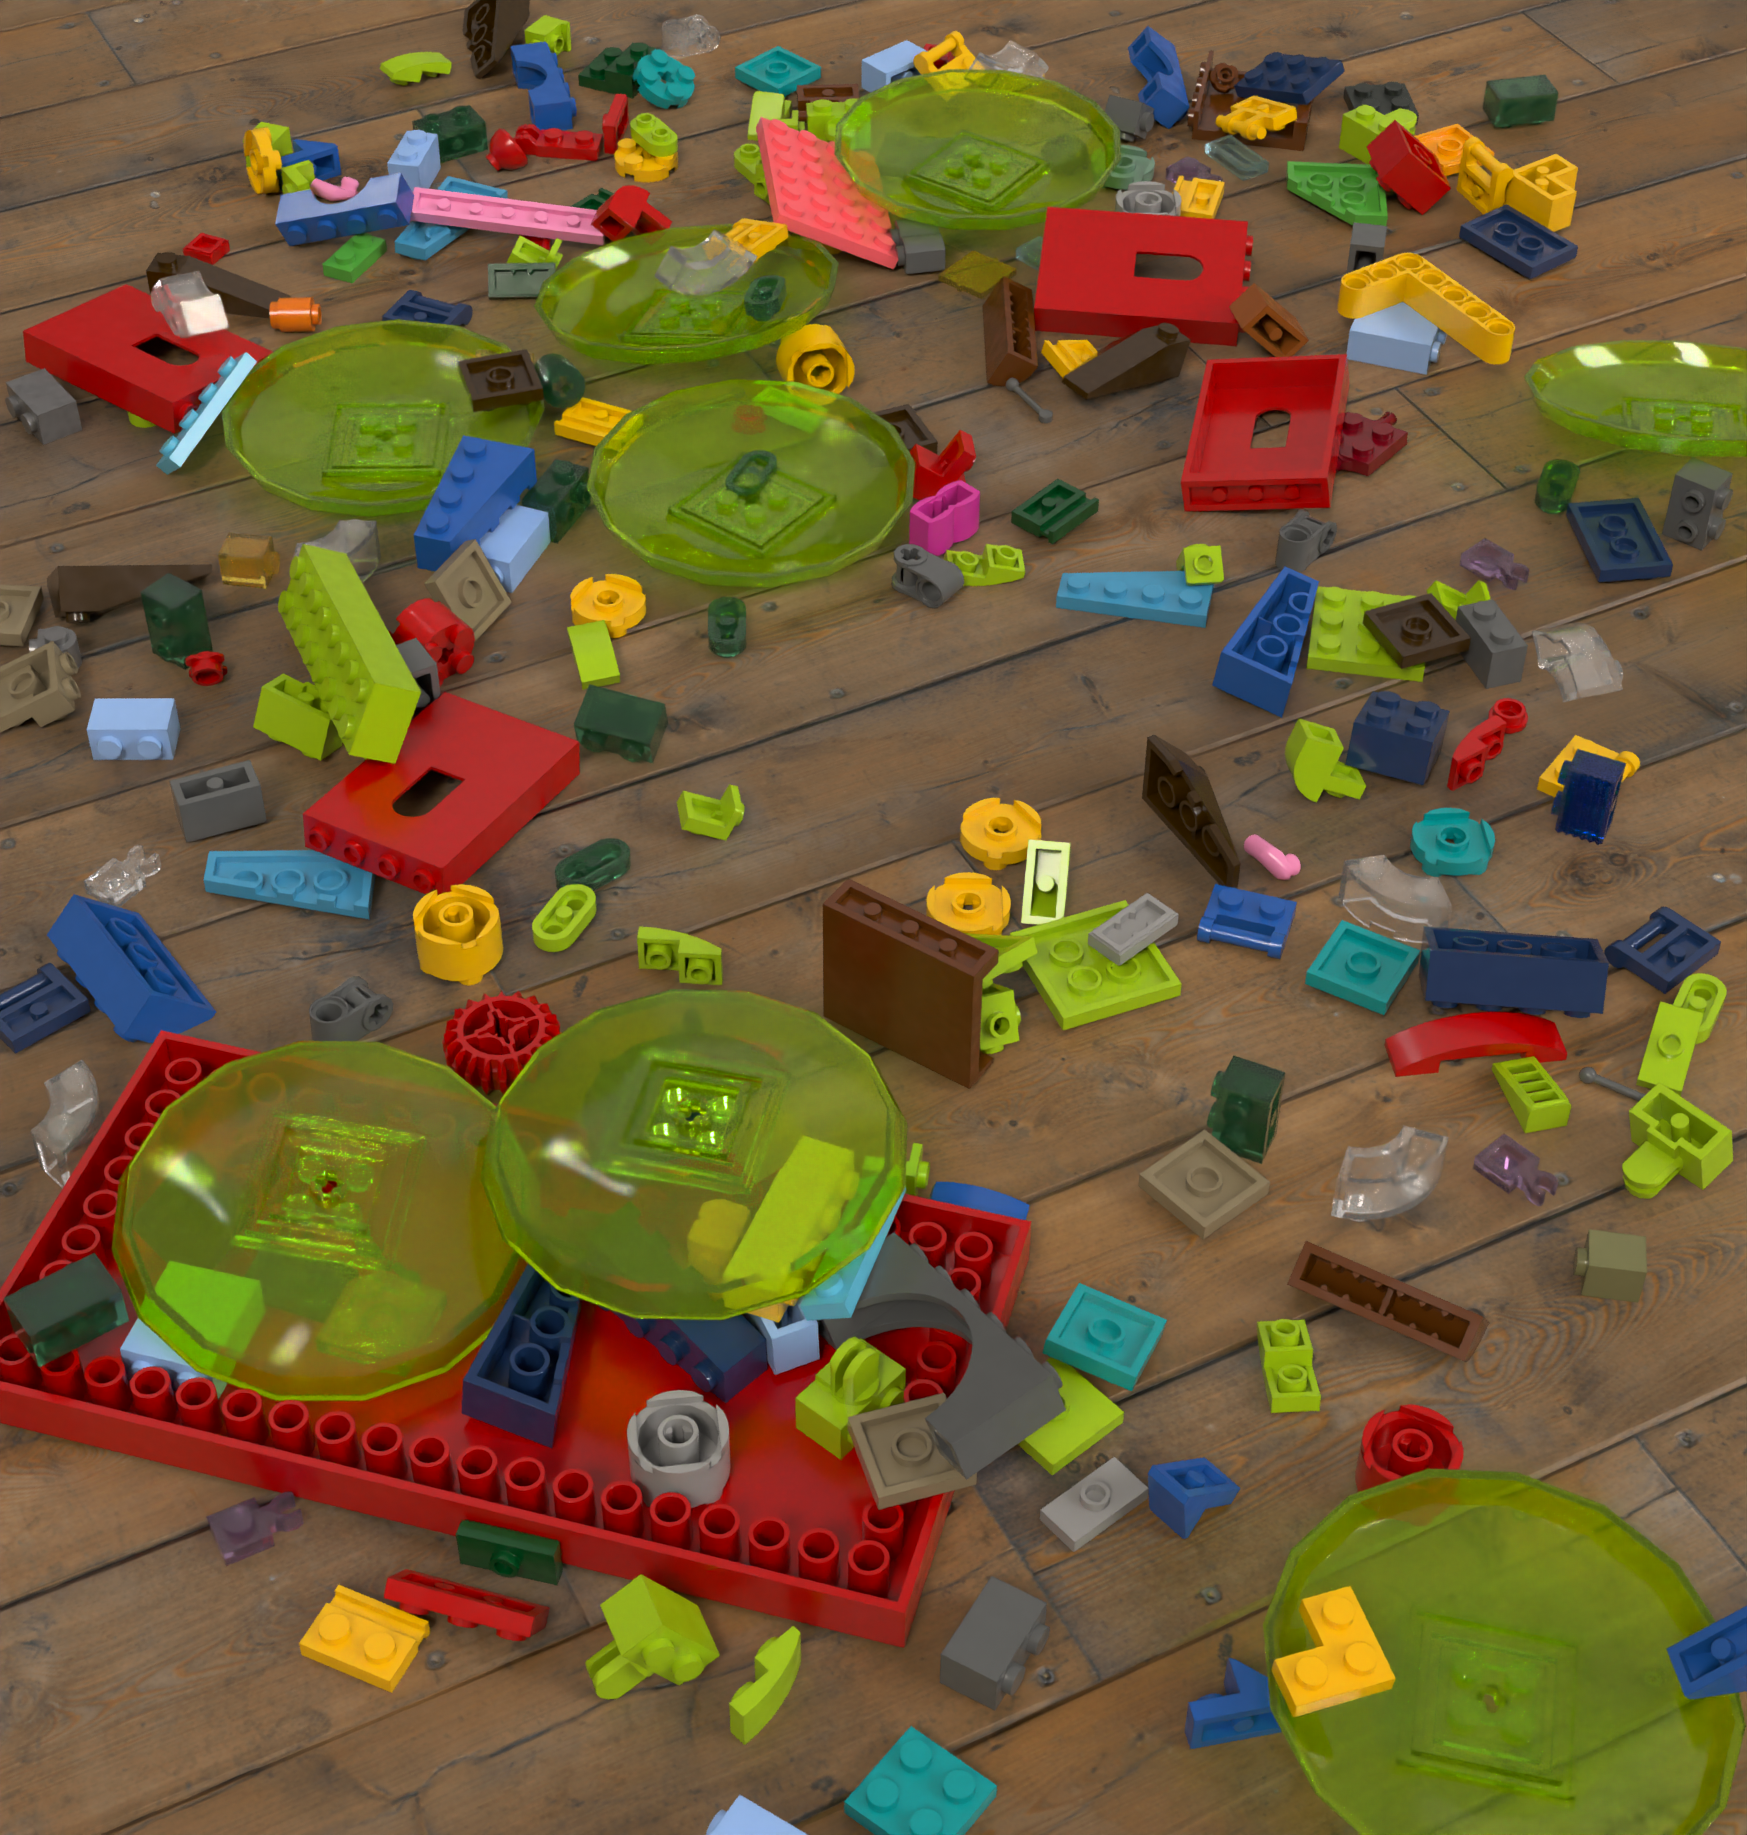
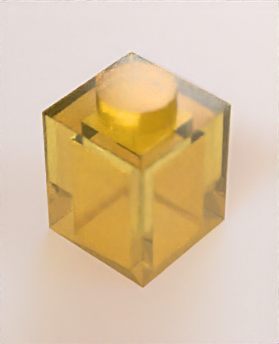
M229 532L218 553L223 585L267 589L273 574L276 575L280 568V555L274 550L272 536Z

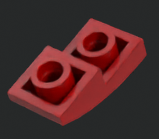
M1494 715L1476 726L1457 746L1452 756L1447 787L1451 791L1477 781L1483 775L1485 761L1491 760L1501 753L1507 723L1498 715Z

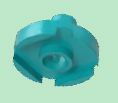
M659 49L653 50L650 55L642 57L633 72L634 82L637 79L640 85L639 93L647 101L661 108L668 109L670 105H678L677 108H682L688 103L694 92L695 85L693 80L695 72L690 67L684 66Z
M1438 808L1430 810L1424 814L1421 822L1417 824L1416 821L1413 825L1410 848L1414 857L1422 863V870L1427 875L1439 877L1444 874L1453 876L1480 875L1487 870L1488 862L1493 855L1495 835L1491 826L1482 818L1480 824L1470 819V812L1463 809ZM1446 839H1453L1455 844L1446 842Z

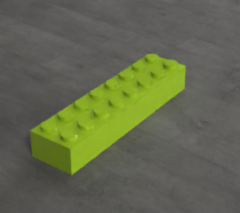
M302 544L299 556H295L292 559L289 571L291 580L287 591L283 590L280 594L278 611L293 638L303 663L309 671L312 682H314L348 754L395 764L421 691L347 554Z

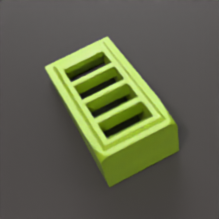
M1534 1056L1492 1064L1491 1070L1524 1133L1567 1126L1571 1104L1565 1093ZM1529 1080H1532V1081H1533V1082H1528V1083L1519 1084V1082H1524V1081H1529Z

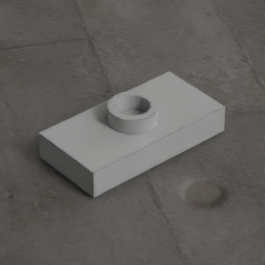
M1146 893L1088 934V945L1120 966L1178 925L1179 914L1149 893Z
M1113 1457L1040 1509V1521L1070 1550L1075 1552L1148 1498V1487L1118 1459Z

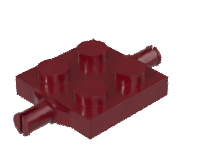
M1347 411L1344 417L1336 472L1347 470L1369 476L1406 446L1408 432L1393 427L1397 422L1395 414L1392 412L1390 414L1388 411L1378 420H1371L1363 417L1361 414Z

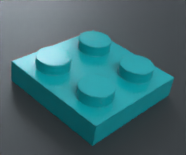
M776 46L736 66L735 78L759 91L780 93L785 98L797 90V85H809L820 79L821 66L780 46Z
M1342 920L1308 969L1305 984L1385 1015L1418 964L1421 950Z
M1079 1283L1046 1338L1042 1353L1132 1391L1163 1335L1167 1320Z
M910 1726L844 1801V1813L874 1835H965L996 1798L997 1785Z

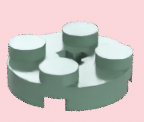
M1114 145L1111 152L1103 154L1102 148L1096 151L1091 159L1093 184L1098 188L1110 187L1127 191L1129 184L1151 181L1154 177L1155 160L1153 157L1151 160L1148 159L1147 151L1139 147Z

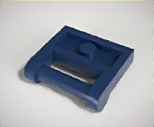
M408 290L382 316L383 328L399 332L403 335H411L433 343L443 344L461 324H469L473 310L471 305L464 303L454 305L424 297L418 291Z
M1662 906L1650 915V920L1624 940H1616L1608 945L1604 950V954L1613 967L1622 968L1624 966L1666 994L1715 957L1719 952L1721 941L1672 909ZM1659 934H1667L1643 953L1638 951Z
M47 963L37 969L36 975L0 994V1039L16 1054L91 1011L89 1000L52 963Z

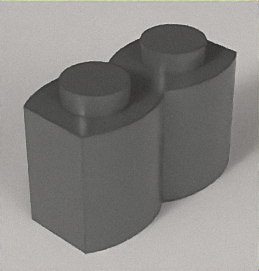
M935 216L895 220V229H890L892 240L896 243L897 266H903L905 274L945 270V245L942 235L939 233Z

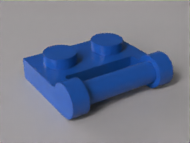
M1215 884L1206 911L1199 924L1197 941L1210 944L1211 940L1268 952L1267 957L1281 959L1295 916L1297 902Z

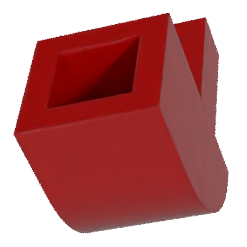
M626 185L619 188L598 208L591 225L616 244L627 234L633 232L652 246L669 230L672 221L646 202L650 192L638 186Z
M959 430L940 455L915 444L896 468L899 491L917 500L936 496L937 492L949 483L961 480L966 483L964 472L972 468L976 459L972 435Z

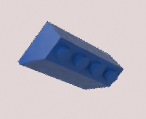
M73 894L47 934L58 949L57 955L59 958L70 965L76 973L75 979L77 982L88 989L95 999V1006L109 1017L115 1025L113 1029L116 1034L126 1041L136 1042L140 1040L153 1044L161 1030L180 1034L212 1019L216 1013V1010L137 912Z

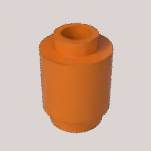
M313 297L279 298L278 301L270 303L269 315L272 329H280L281 332H314L316 325L321 324L320 304H315Z

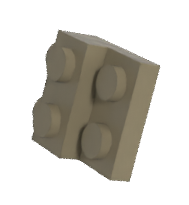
M54 641L0 667V733L11 727L21 725L31 717L42 727L53 721L61 720L69 713L75 711L74 700L81 697V692L72 675L78 673V667L70 653H63Z

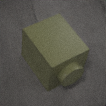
M1589 1229L1584 1248L1576 1247L1573 1262V1275L1581 1276V1295L1639 1303L1647 1274L1646 1236Z

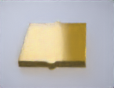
M973 250L938 275V281L957 288L958 292L964 291L983 299L994 290L1002 276L1011 279L1016 275L1017 269L998 261V258H990Z

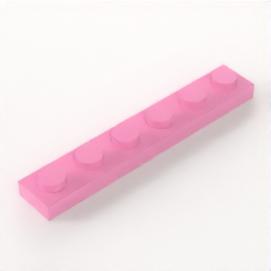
M414 187L413 190L414 200L410 221L604 245L605 235L591 225L597 210Z

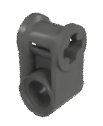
M1301 509L1298 511L1294 518L1279 530L1275 557L1276 566L1281 570L1284 566L1297 572L1306 570L1315 559L1327 552L1336 536L1337 524L1332 521L1325 523L1310 517V513L1306 510Z
M905 544L895 549L894 561L897 567L896 572L892 576L891 585L897 592L906 594L922 602L927 607L938 608L963 587L964 576L954 563L943 560L915 544Z
M353 976L347 979L341 986L327 995L316 999L310 1005L309 1016L313 1047L317 1051L329 1055L345 1051L350 1045L370 1032L381 1028L388 1021L393 1011L392 999L385 994L373 992L369 989L367 981L360 976Z

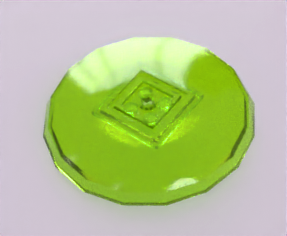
M948 69L898 79L859 98L836 124L834 155L842 170L862 197L900 218L950 230H1009L1045 222L1047 207L1077 209L1094 200L1122 159L1120 129L1096 101L1056 81L1007 70Z
M734 224L673 227L619 239L571 259L542 282L534 307L559 344L594 359L642 365L706 361L758 349L803 328L829 305L835 288L839 262L820 242L788 231L787 239L778 244L774 250L760 257L754 264L741 265L738 261L722 258L714 263H710L701 254L702 246L710 240H718L732 230Z
M395 319L336 326L281 346L251 369L222 409L226 448L265 491L311 511L379 517L426 511L463 435L528 447L545 406L542 400L528 405H512L497 408L493 411L473 412L459 375L457 361L513 351L501 342L457 325Z
M1682 340L1611 341L1573 346L1537 359L1524 376L1530 396L1541 415L1576 434L1643 453L1681 458L1737 459L1747 457L1746 348Z
M731 379L674 390L626 414L594 448L587 489L605 527L612 537L652 568L710 586L774 588L830 576L876 551L904 516L913 501L915 461L895 427L853 398L799 382Z
M670 989L598 1009L536 1050L491 1115L481 1182L503 1241L556 1290L632 1318L724 1320L805 1296L871 1247L905 1189L908 1124L879 1066L871 1056L817 1013L750 991ZM692 1112L700 1113V1115H696L693 1121L685 1120V1118H689L692 1115Z
M297 1041L224 1064L162 1111L119 1179L112 1252L138 1318L195 1371L243 1389L254 1390L259 1395L276 1401H366L448 1372L486 1340L542 1240V1182L512 1121L448 1066L380 1042ZM328 1181L337 1182V1187L332 1189L331 1194L322 1192V1187H325Z
M1425 1469L1349 1495L1290 1550L1263 1623L1271 1712L1317 1797L1359 1835H1702L1727 1806L1746 1728L1739 1693L1688 1699L1684 1696L1667 1648L1716 1621L1680 1565L1605 1505L1518 1472ZM1351 1586L1396 1678L1393 1687L1383 1692L1293 1717L1271 1671L1274 1660L1316 1648L1299 1612L1302 1599ZM1485 1695L1494 1696V1703L1498 1706L1496 1713L1486 1711V1703L1482 1701Z

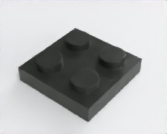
M1392 81L1379 85L1359 83L1355 86H1344L1343 98L1349 111L1365 104L1372 106L1383 115L1402 108L1414 112L1417 116L1416 125L1418 124L1419 114L1405 83Z

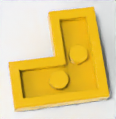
M1351 1586L1302 1599L1299 1612L1316 1648L1275 1659L1271 1669L1292 1716L1297 1717L1392 1689L1396 1678Z

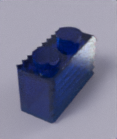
M1577 749L1572 762L1564 761L1558 777V783L1564 785V790L1557 792L1551 814L1558 815L1555 827L1557 833L1563 832L1565 835L1571 834L1573 838L1587 839L1589 843L1603 844L1613 822L1626 763Z

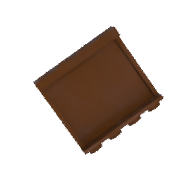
M1209 50L1207 62H1201L1199 77H1197L1196 89L1192 98V106L1188 114L1187 126L1193 127L1192 139L1304 151L1314 99L1307 105L1280 102L1296 107L1297 119L1286 124L1282 130H1266V136L1261 140L1257 138L1255 140L1245 139L1240 133L1228 134L1223 132L1222 128L1216 126L1215 121L1219 115L1226 116L1231 113V106L1247 98L1238 97L1235 89L1228 93H1220L1212 87L1209 76L1210 72L1214 70L1212 68L1214 51ZM1239 71V81L1245 77L1247 72ZM1227 75L1222 76L1224 79L1228 78Z
M848 878L823 903V1016L970 1089L992 1065L994 1060L993 1057L980 1051L982 985L985 976L998 963L999 950Z

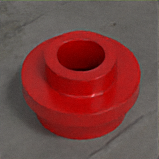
M1500 699L1489 710L1488 719L1498 715L1507 723L1505 734L1520 732L1527 726L1528 714L1523 703L1516 699Z

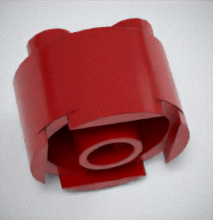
M424 598L412 603L396 618L400 624L394 634L390 630L388 631L395 645L417 638L437 663L440 687L444 679L456 672L458 674L467 672L474 663V656L471 653L474 647L475 636L472 628L440 601L434 602L431 598Z
M1413 1404L1400 1405L1399 1411L1384 1414V1409L1371 1417L1363 1431L1355 1471L1358 1499L1366 1507L1372 1508L1389 1519L1407 1522L1415 1527H1425L1431 1524L1435 1517L1443 1513L1454 1498L1464 1455L1462 1441L1459 1443L1453 1433L1454 1426L1450 1421L1430 1408Z

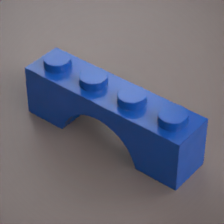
M1147 26L1128 47L1131 63L1148 81L1146 86L1138 93L1140 102L1154 108V119L1170 129L1176 122L1181 121L1186 116L1190 106L1175 45Z
M546 41L510 46L513 76L517 86L520 89H530L528 91L532 124L540 130L558 128L560 130L573 129L572 117L577 116L574 97H570L568 82H564L562 67H558L556 53H551Z
M401 173L370 178L366 186L357 195L335 204L319 202L311 189L282 194L280 196L275 225L289 246L406 226L410 224L414 194Z

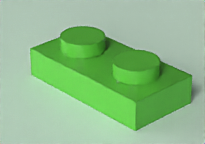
M368 233L354 235L322 264L324 276L353 283L387 252L386 240L371 236Z

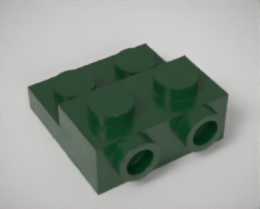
M641 42L632 43L625 51H621V49L616 47H606L578 74L579 86L611 94H625L628 98L633 99L639 93L638 89L640 87L637 79L635 82L633 80V72L642 57L650 55L653 50L658 48L650 47Z

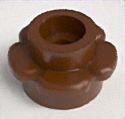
M1226 63L1217 64L1209 76L1212 87L1220 93L1230 92L1235 89L1234 85L1239 82V71L1233 65L1229 66ZM1227 75L1228 78L1224 79L1222 76Z

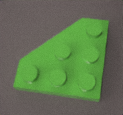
M1287 161V190L1351 225L1354 222L1387 225L1386 192L1376 180L1378 173L1371 165Z

